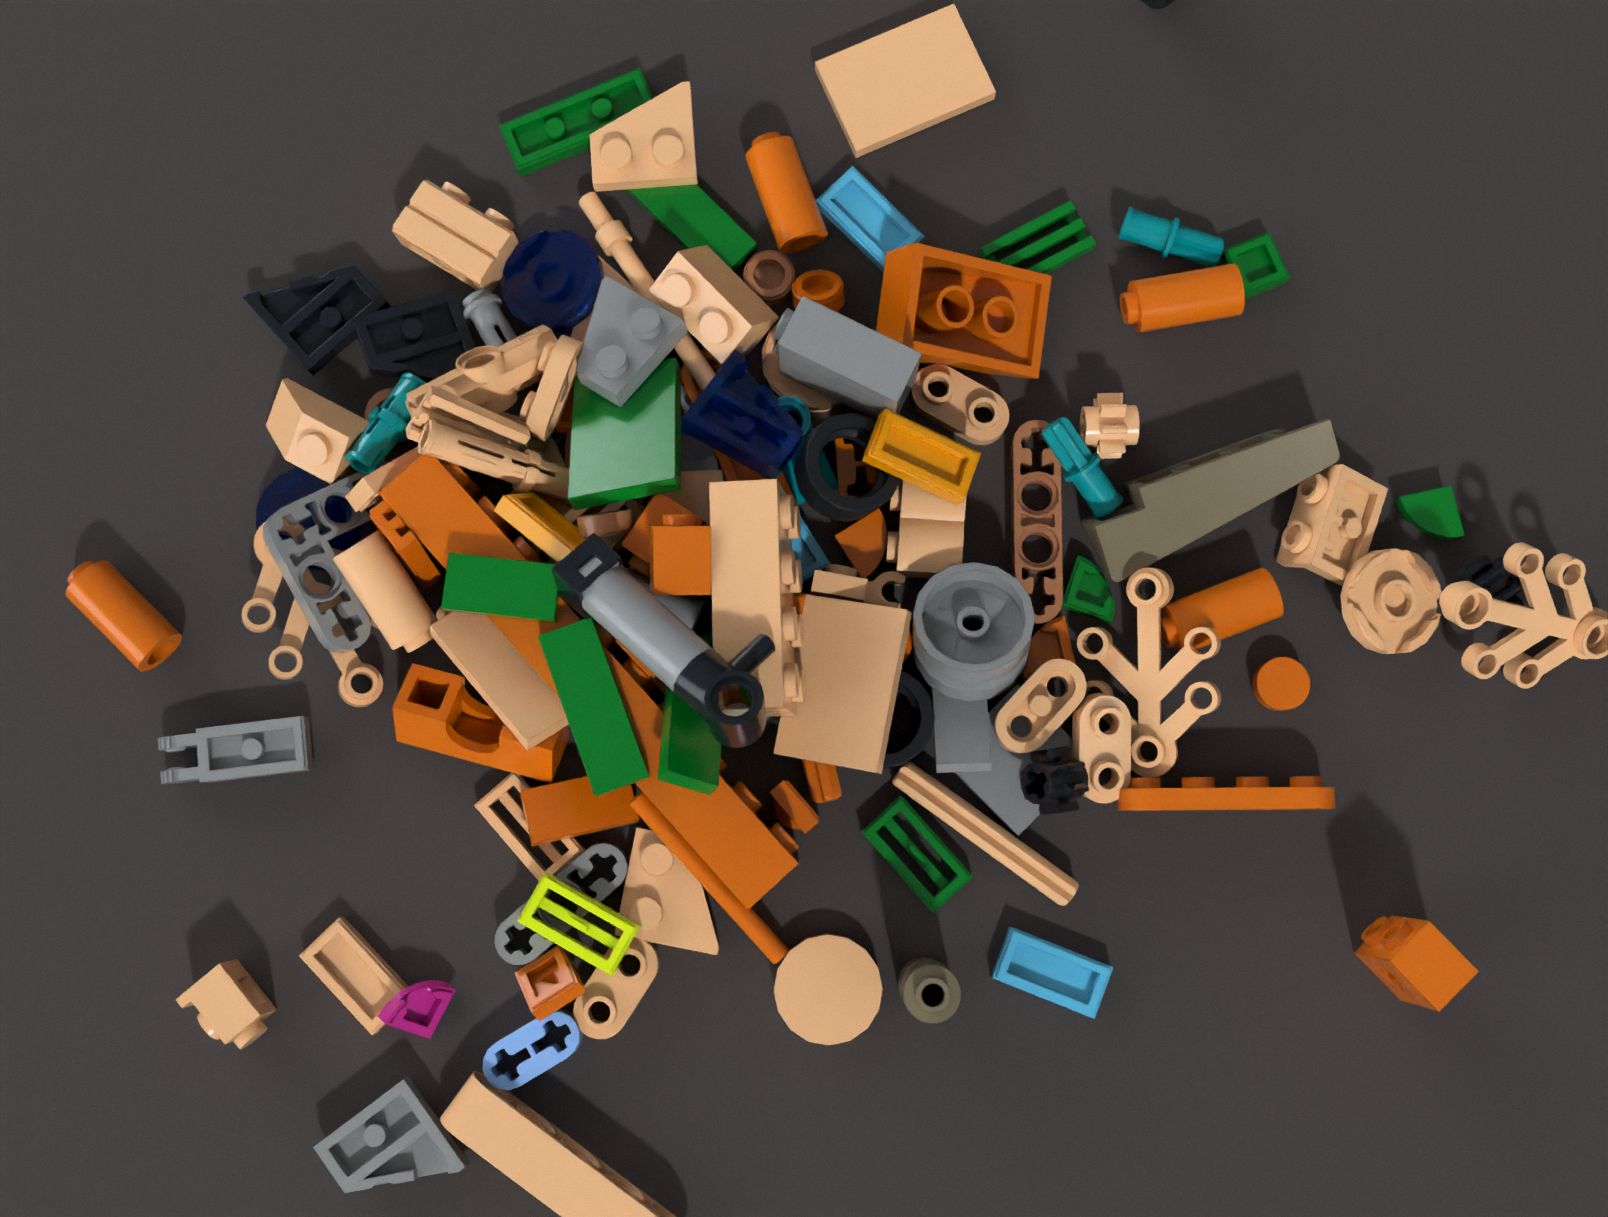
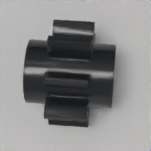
M1484 555L1480 559H1474L1456 573L1461 581H1470L1486 589L1494 599L1524 606L1523 601L1517 596L1518 593L1523 591L1520 579L1506 571L1502 557H1498L1491 562L1488 556Z
M1069 747L1032 751L1030 756L1033 763L1028 764L1021 771V789L1025 800L1033 804H1039V813L1042 816L1077 811L1079 805L1076 798H1080L1085 792L1089 791L1088 773L1085 763L1075 758H1070Z

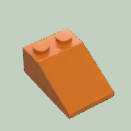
M912 243L886 252L876 331L922 353L919 365L942 364L955 370L1039 379L1052 276L937 247Z

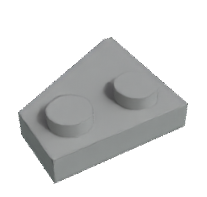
M606 275L601 280L576 367V374L580 383L621 408L688 333L685 322L682 318Z
M409 1076L313 1147L344 1193L371 1189L374 1185L385 1183L397 1184L414 1181L418 1177L448 1172V1174L457 1173L470 1163Z

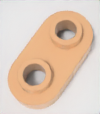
M561 335L556 343L548 341L545 345L538 363V371L543 372L537 392L530 391L526 396L519 416V420L525 422V426L529 428L531 437L547 442L553 435L576 377V367L583 342L566 335Z
M928 365L917 373L916 381L910 391V398L913 407L920 415L975 445L991 444L1002 436L1009 422V409L1005 400L999 394L946 365ZM933 382H941L946 386L947 393L942 397H935L929 392L928 386ZM980 407L987 408L992 413L993 418L987 423L979 422L974 416V410Z
M1052 659L1040 665L997 712L994 718L993 730L999 744L1004 749L1017 754L1029 753L1040 748L1084 699L1087 684L1082 670L1075 663L1066 659ZM1050 678H1059L1065 684V692L1062 697H1054L1048 692L1047 683ZM1015 717H1023L1028 721L1030 729L1025 737H1018L1012 732L1011 722Z
M1094 693L1084 697L1079 706L1074 710L1072 717V758L1084 762L1088 773L1089 791L1085 792L1083 796L1097 803H1111L1118 800L1120 789H1128L1131 780V715L1127 706L1120 699L1103 693ZM1109 713L1112 718V724L1108 730L1102 732L1099 728V721L1103 715ZM1110 768L1111 779L1107 784L1101 786L1099 774L1103 769Z
M634 937L630 944L631 946L626 955L632 954L639 959L641 966L637 974L629 975L622 970L621 962L613 976L596 967L585 984L587 992L577 997L573 1008L574 1020L577 1022L579 1030L586 1036L594 1039H607L616 1035L625 1026L659 971V955L651 942ZM609 948L604 956L609 958L613 949ZM601 1001L609 1006L610 1016L608 1020L598 1021L593 1018L591 1014L593 1003Z

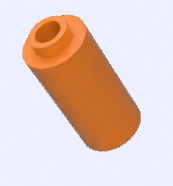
M768 132L758 136L752 141V148L745 154V159L780 253L795 254L820 244L827 238L828 231L793 138L781 136L779 132Z
M1235 263L1133 280L1129 282L1127 292L1120 295V309L1125 324L1132 323L1137 333L1242 315L1245 306L1243 279Z
M92 560L86 561L70 573L67 579L69 585L66 589V597L140 672H146L157 667L178 648L182 641L180 632L109 561L101 560L95 563Z
M1261 567L1170 602L1161 608V640L1167 649L1175 647L1177 652H1179L1184 647V639L1187 633L1196 627H1210L1218 633L1220 640L1282 617L1284 606L1277 584L1271 574ZM1205 633L1197 634L1193 642L1196 650L1212 644L1210 637Z

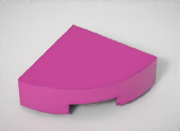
M438 980L415 983L397 993L384 1006L378 1017L386 1025L430 1039L456 989L448 982Z

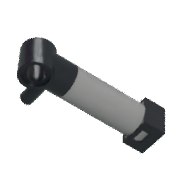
M592 533L551 569L559 595L584 619L592 616L707 722L710 732L716 741L728 747L740 748L749 746L760 738L765 730L767 721L765 699L761 684L750 674L775 652V644L770 637L765 634H759L733 659L727 662L624 569L621 556L595 533ZM732 703H743L750 707L747 712L739 716H729L722 712L726 706Z

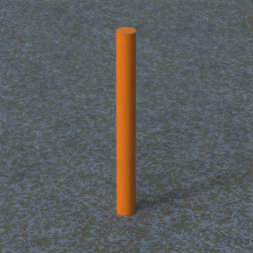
M643 791L638 793L629 802L633 810L773 964L784 958L789 951L788 947L752 907L748 910Z

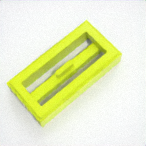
M544 872L517 920L522 925L611 976L617 972L622 958L627 954L632 940L637 936L642 927L548 872ZM551 889L624 932L619 939L545 896L546 893ZM539 907L613 949L610 957H605L534 916Z

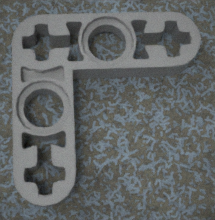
M387 461L383 462L380 467L384 466L385 464H387V463H389V462H387ZM360 472L283 506L267 519L263 527L265 544L318 641L324 648L334 653H345L360 647L366 642L371 630L369 616L332 558L336 555L329 544V541L372 521L369 517L371 514L366 510L355 512L352 508V516L348 522L336 523L327 516L324 509L328 496L337 495L345 498L353 489V484H357L366 476ZM383 500L379 501L378 503L374 504L373 506L369 507L368 509L371 510L372 508H374L376 505H378V504H379L380 502H382ZM306 506H310L311 512H310L308 509H306L305 507H306ZM312 515L316 525L306 529L297 536L299 545H296L292 538L281 539L278 531L285 526L283 519L289 525H295ZM319 529L324 532V535L319 534ZM308 566H320L329 573L331 586L327 593L321 595L314 594L305 587L303 573ZM337 595L341 596L343 602L335 605L334 609L342 621L350 618L354 622L355 628L349 632L350 642L345 635L335 637L331 630L338 623L334 612L329 608L320 613L317 608L318 605L329 602Z

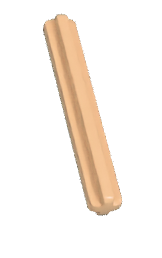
M908 761L903 764L894 776L892 782L895 787L1055 903L1065 906L1072 900L1079 887L1076 880L913 762Z

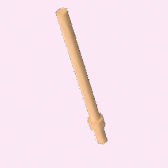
M589 192L583 195L579 200V205L596 229L595 239L605 254L615 258L638 294L666 309L648 291L655 281L632 248V237L623 223L612 218L596 192ZM688 332L674 347L675 351L741 451L750 449L759 441L758 436Z

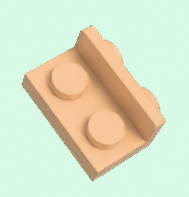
M1344 464L1331 465L1300 482L1287 527L1281 537V546L1276 562L1284 567L1306 568L1343 587L1345 576L1355 561L1366 555L1369 551L1388 488Z

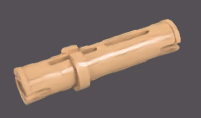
M432 419L426 422L418 442L419 454L429 455L465 467L471 471L512 483L515 491L526 493L532 490L571 505L568 500V468L542 460L538 452L530 449L522 453L490 442L484 438L439 424Z

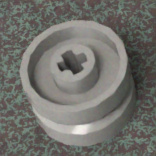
M977 562L952 565L929 579L918 593L912 625V649L915 665L928 685L946 697L975 701L992 699L1015 684L1026 667L1035 622L1031 598L1018 579L999 567Z

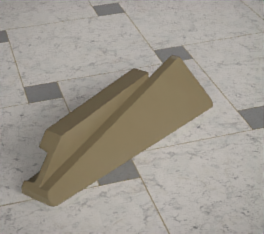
M1319 420L1287 432L1285 428L1270 430L1123 483L1128 502L1131 504L1116 508L1103 517L1096 518L1091 516L1080 520L1083 530L1109 578L1114 582L1122 581L1137 570L1153 564L1337 463L1340 460V453L1331 420Z

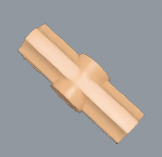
M542 324L499 347L494 345L476 347L460 355L456 360L455 369L406 393L407 400L405 404L411 418L431 385L496 414L507 410L517 401V392L542 379L543 372L538 371V363L542 351L548 341L555 343L558 341L552 329ZM436 406L431 410L456 422L465 420Z

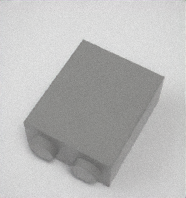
M802 296L795 311L789 308L784 311L773 338L778 340L774 352L779 356V371L781 374L875 420L878 419L879 413L885 408L897 414L900 413L916 381L922 353Z

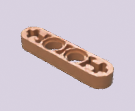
M1037 419L1022 424L1014 434L1010 446L1012 576L1018 579L1030 596L1034 589V578L1022 579V571L1032 574L1044 573L1049 570L1052 572V579L1048 577L1041 579V595L1050 598L1051 605L1045 606L1042 609L1041 615L1034 614V626L1045 625L1054 619L1061 610L1063 603L1061 464L1051 449L1045 448L1039 456V470L1050 468V474L1035 471L1022 475L1020 472V468L1029 470L1032 466L1031 449L1022 448L1021 443L1027 442L1031 433L1038 434L1039 441L1046 443L1042 438V431L1049 423ZM1037 483L1046 487L1051 498L1049 506L1040 511L1027 508L1022 502L1021 497L1022 489L1025 486ZM1030 535H1040L1046 538L1051 546L1049 559L1042 563L1029 561L1022 551V544L1025 538Z

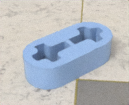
M559 1009L542 1021H539L537 1018L493 1044L483 1058L482 1069L488 1082L500 1090H512L567 1059L578 1049L583 1037V1033L579 1030L578 1024L574 1020L573 1013L566 1009ZM552 1020L557 1027L566 1024L570 1028L571 1033L564 1039L567 1048L561 1049L557 1043H552L542 1050L539 1049L536 1041L550 1031L547 1024L548 1021ZM527 1048L531 1056L516 1067L519 1076L514 1078L510 1071L501 1074L497 1070L496 1065L502 1060L500 1050L505 1049L509 1055H514Z

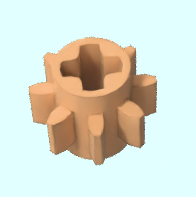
M1097 393V399H1093V406H1083L1081 408L1080 437L1086 446L1096 447L1095 453H1098L1101 459L1121 458L1122 453L1126 452V445H1137L1140 426L1138 408L1136 405L1123 404V393Z

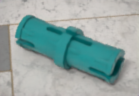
M404 373L400 377V380L393 388L394 390L381 407H374L367 416L369 423L364 432L345 454V460L351 462L349 464L351 467L364 475H368L380 468L384 459L397 442H403L406 439L405 428L411 420L405 404L407 400L406 393L426 384V382L410 373Z

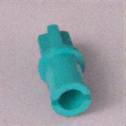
M1130 206L1118 239H1124L1160 251L1163 258H1166L1169 253L1209 267L1217 265L1224 250V240L1220 237L1180 225L1179 218L1175 217L1171 221L1147 214Z
M1061 417L1049 423L1042 431V438L1065 470L1063 474L1064 480L1066 482H1073L1091 508L1094 517H1103L1115 510L1123 502V497L1116 491L1100 467L1101 457L1099 454L1090 452L1068 418Z

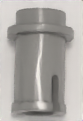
M482 288L469 294L463 300L462 304L465 308L463 315L466 321L474 323L486 346L494 345L499 347L518 336L515 335L499 307L502 303L499 295L492 294L489 288Z

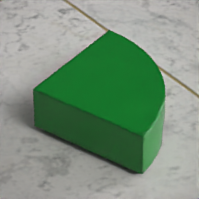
M1451 485L1400 496L1394 500L1403 519L1408 523L1411 522L1416 528L1431 535V537L1438 540H1455L1465 536Z
M1078 555L1074 560L1063 593L1062 608L1110 624L1114 616V599L1109 585L1095 564Z

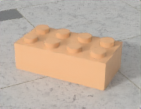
M777 479L709 482L713 650L729 662L759 634H765L770 637L775 644V652L750 675L754 676L762 686L766 717L797 716L796 702H805L806 694L804 670L798 669V665L795 663L794 648L803 647L804 645L802 614H797L796 607H793V593L802 592L801 561L795 560V554L792 550V539L800 538L801 535L799 506H794L792 495H786ZM732 703L726 706L722 712L729 716H739L747 712L750 707L743 703Z

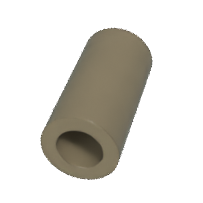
M917 957L907 962L899 973V994L909 1012L916 1019L925 1023H940L949 1019L956 1012L961 1000L960 985L956 977L940 961L932 957ZM928 984H938L940 986V990L934 998L922 1000V991Z

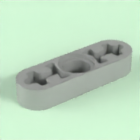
M600 843L589 847L555 877L587 894L580 883L570 878L571 874L578 870L580 878L584 879L596 868V864L592 860L596 854H599L602 858L613 855L617 860V863L612 868L616 875L615 879L610 881L608 878L602 877L588 887L597 893L594 899L602 903L624 884L629 866V859L626 853L620 847L611 843ZM549 889L545 896L549 898L553 890ZM528 901L505 919L495 934V948L499 956L504 961L513 965L530 963L555 944L540 934L535 933L529 939V943L533 948L530 953L523 948L517 951H513L510 948L509 943L514 939L510 929L513 926L519 930L527 928L517 922ZM579 905L575 914L582 918H585L590 913ZM539 907L537 909L543 921L565 934L573 928V926L556 918Z

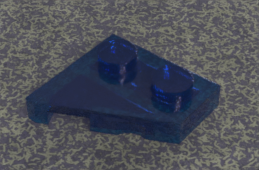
M734 350L682 417L681 431L769 479H777L801 446L804 431L789 413L784 412L779 407L778 398L767 384L758 385L746 369L747 359L741 352Z

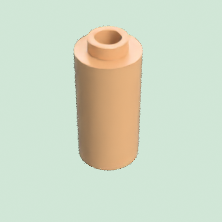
M379 530L332 558L392 650L403 646L407 653H410L433 639L430 635V625L438 621V619Z

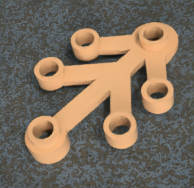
M283 519L285 526L278 531L279 535H286L292 538L296 545H299L297 536L305 531L304 527L299 523L289 525ZM266 522L256 531L253 543L256 557L261 561L263 567L253 598L242 609V622L244 626L256 633L269 630L275 622L276 610L273 606V601L283 577L263 538V527ZM332 548L335 555H338L341 552H343L341 550ZM308 567L303 573L305 587L314 594L321 595L327 593L330 586L316 582ZM337 595L329 602L318 605L317 608L320 613L329 608L335 610L334 606L343 602L340 595ZM295 597L280 645L272 651L268 661L270 672L276 678L282 680L292 679L299 674L303 664L300 652L309 626ZM255 606H262L268 610L270 618L264 624H254L248 618L249 610ZM368 614L371 625L375 628H378L372 620V618L370 617V615ZM339 622L331 628L335 637L340 635L346 636ZM355 650L345 653L329 651L342 673L338 681V692L343 701L353 707H366L375 702L383 689V679L380 672L374 666L362 663ZM282 653L291 654L296 660V667L290 672L278 670L274 663L278 655ZM363 674L369 677L372 683L370 691L361 694L353 690L351 679L355 675Z
M1523 542L1515 543L1509 547L1504 555L1503 565L1506 571L1519 577L1529 607L1494 599L1489 591L1470 581H1460L1448 585L1442 591L1439 599L1442 614L1447 620L1467 630L1478 628L1485 621L1518 628L1490 647L1484 643L1470 645L1463 653L1461 660L1464 670L1479 679H1489L1497 673L1500 666L1505 664L1503 668L1504 677L1518 687L1528 689L1536 685L1542 675L1572 656L1580 659H1600L1608 655V612L1592 606L1584 581L1586 574L1585 564L1575 557L1560 553L1548 562L1544 575L1542 570L1544 556L1539 549ZM1527 555L1526 561L1520 566L1521 561ZM1568 567L1567 573L1563 576V572ZM1546 579L1563 589L1570 617L1557 614ZM1549 635L1560 638L1534 657L1523 653ZM1485 656L1483 662L1478 666V663L1481 660V658ZM1526 666L1525 671L1520 675L1522 669Z
M1142 568L1130 576L1126 587L1130 602L1137 607L1138 668L1113 644L1111 634L1102 627H1090L1083 630L1078 636L1077 648L1085 658L1097 659L1138 700V722L1131 716V770L1142 777H1159L1171 770L1177 760L1178 748L1176 740L1202 715L1211 713L1219 707L1221 693L1219 688L1209 681H1200L1192 684L1186 690L1185 703L1163 723L1161 701L1202 660L1212 658L1218 653L1221 640L1214 629L1210 627H1196L1187 633L1184 639V647L1161 669L1160 609L1172 599L1174 585L1172 579L1165 571L1158 568ZM1145 579L1152 580L1156 585V593L1149 600L1144 599L1139 593V585ZM1092 633H1097L1103 640V647L1098 653H1093L1087 646V639ZM1199 633L1207 634L1212 642L1210 650L1205 654L1199 653L1193 645L1194 638ZM1102 680L1086 682L1085 697L1093 686L1100 688L1103 694L1114 696L1113 690L1108 683ZM1200 687L1206 688L1212 695V702L1207 708L1199 707L1194 701V694ZM1107 713L1102 718L1111 726L1112 718ZM1150 741L1156 745L1158 755L1154 761L1146 760L1142 756L1141 745L1143 742Z

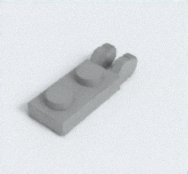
M307 716L195 729L196 733L158 738L159 751L170 753L197 748L198 756L197 767H172L160 772L161 784L193 781L212 783L314 770L310 722Z

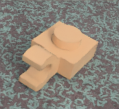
M827 564L825 571L815 569L810 594L900 608V603L889 602L884 599L882 588L888 584L903 586L906 577L898 572L889 571L880 574L875 580L867 582L868 579L857 577V570L854 568Z

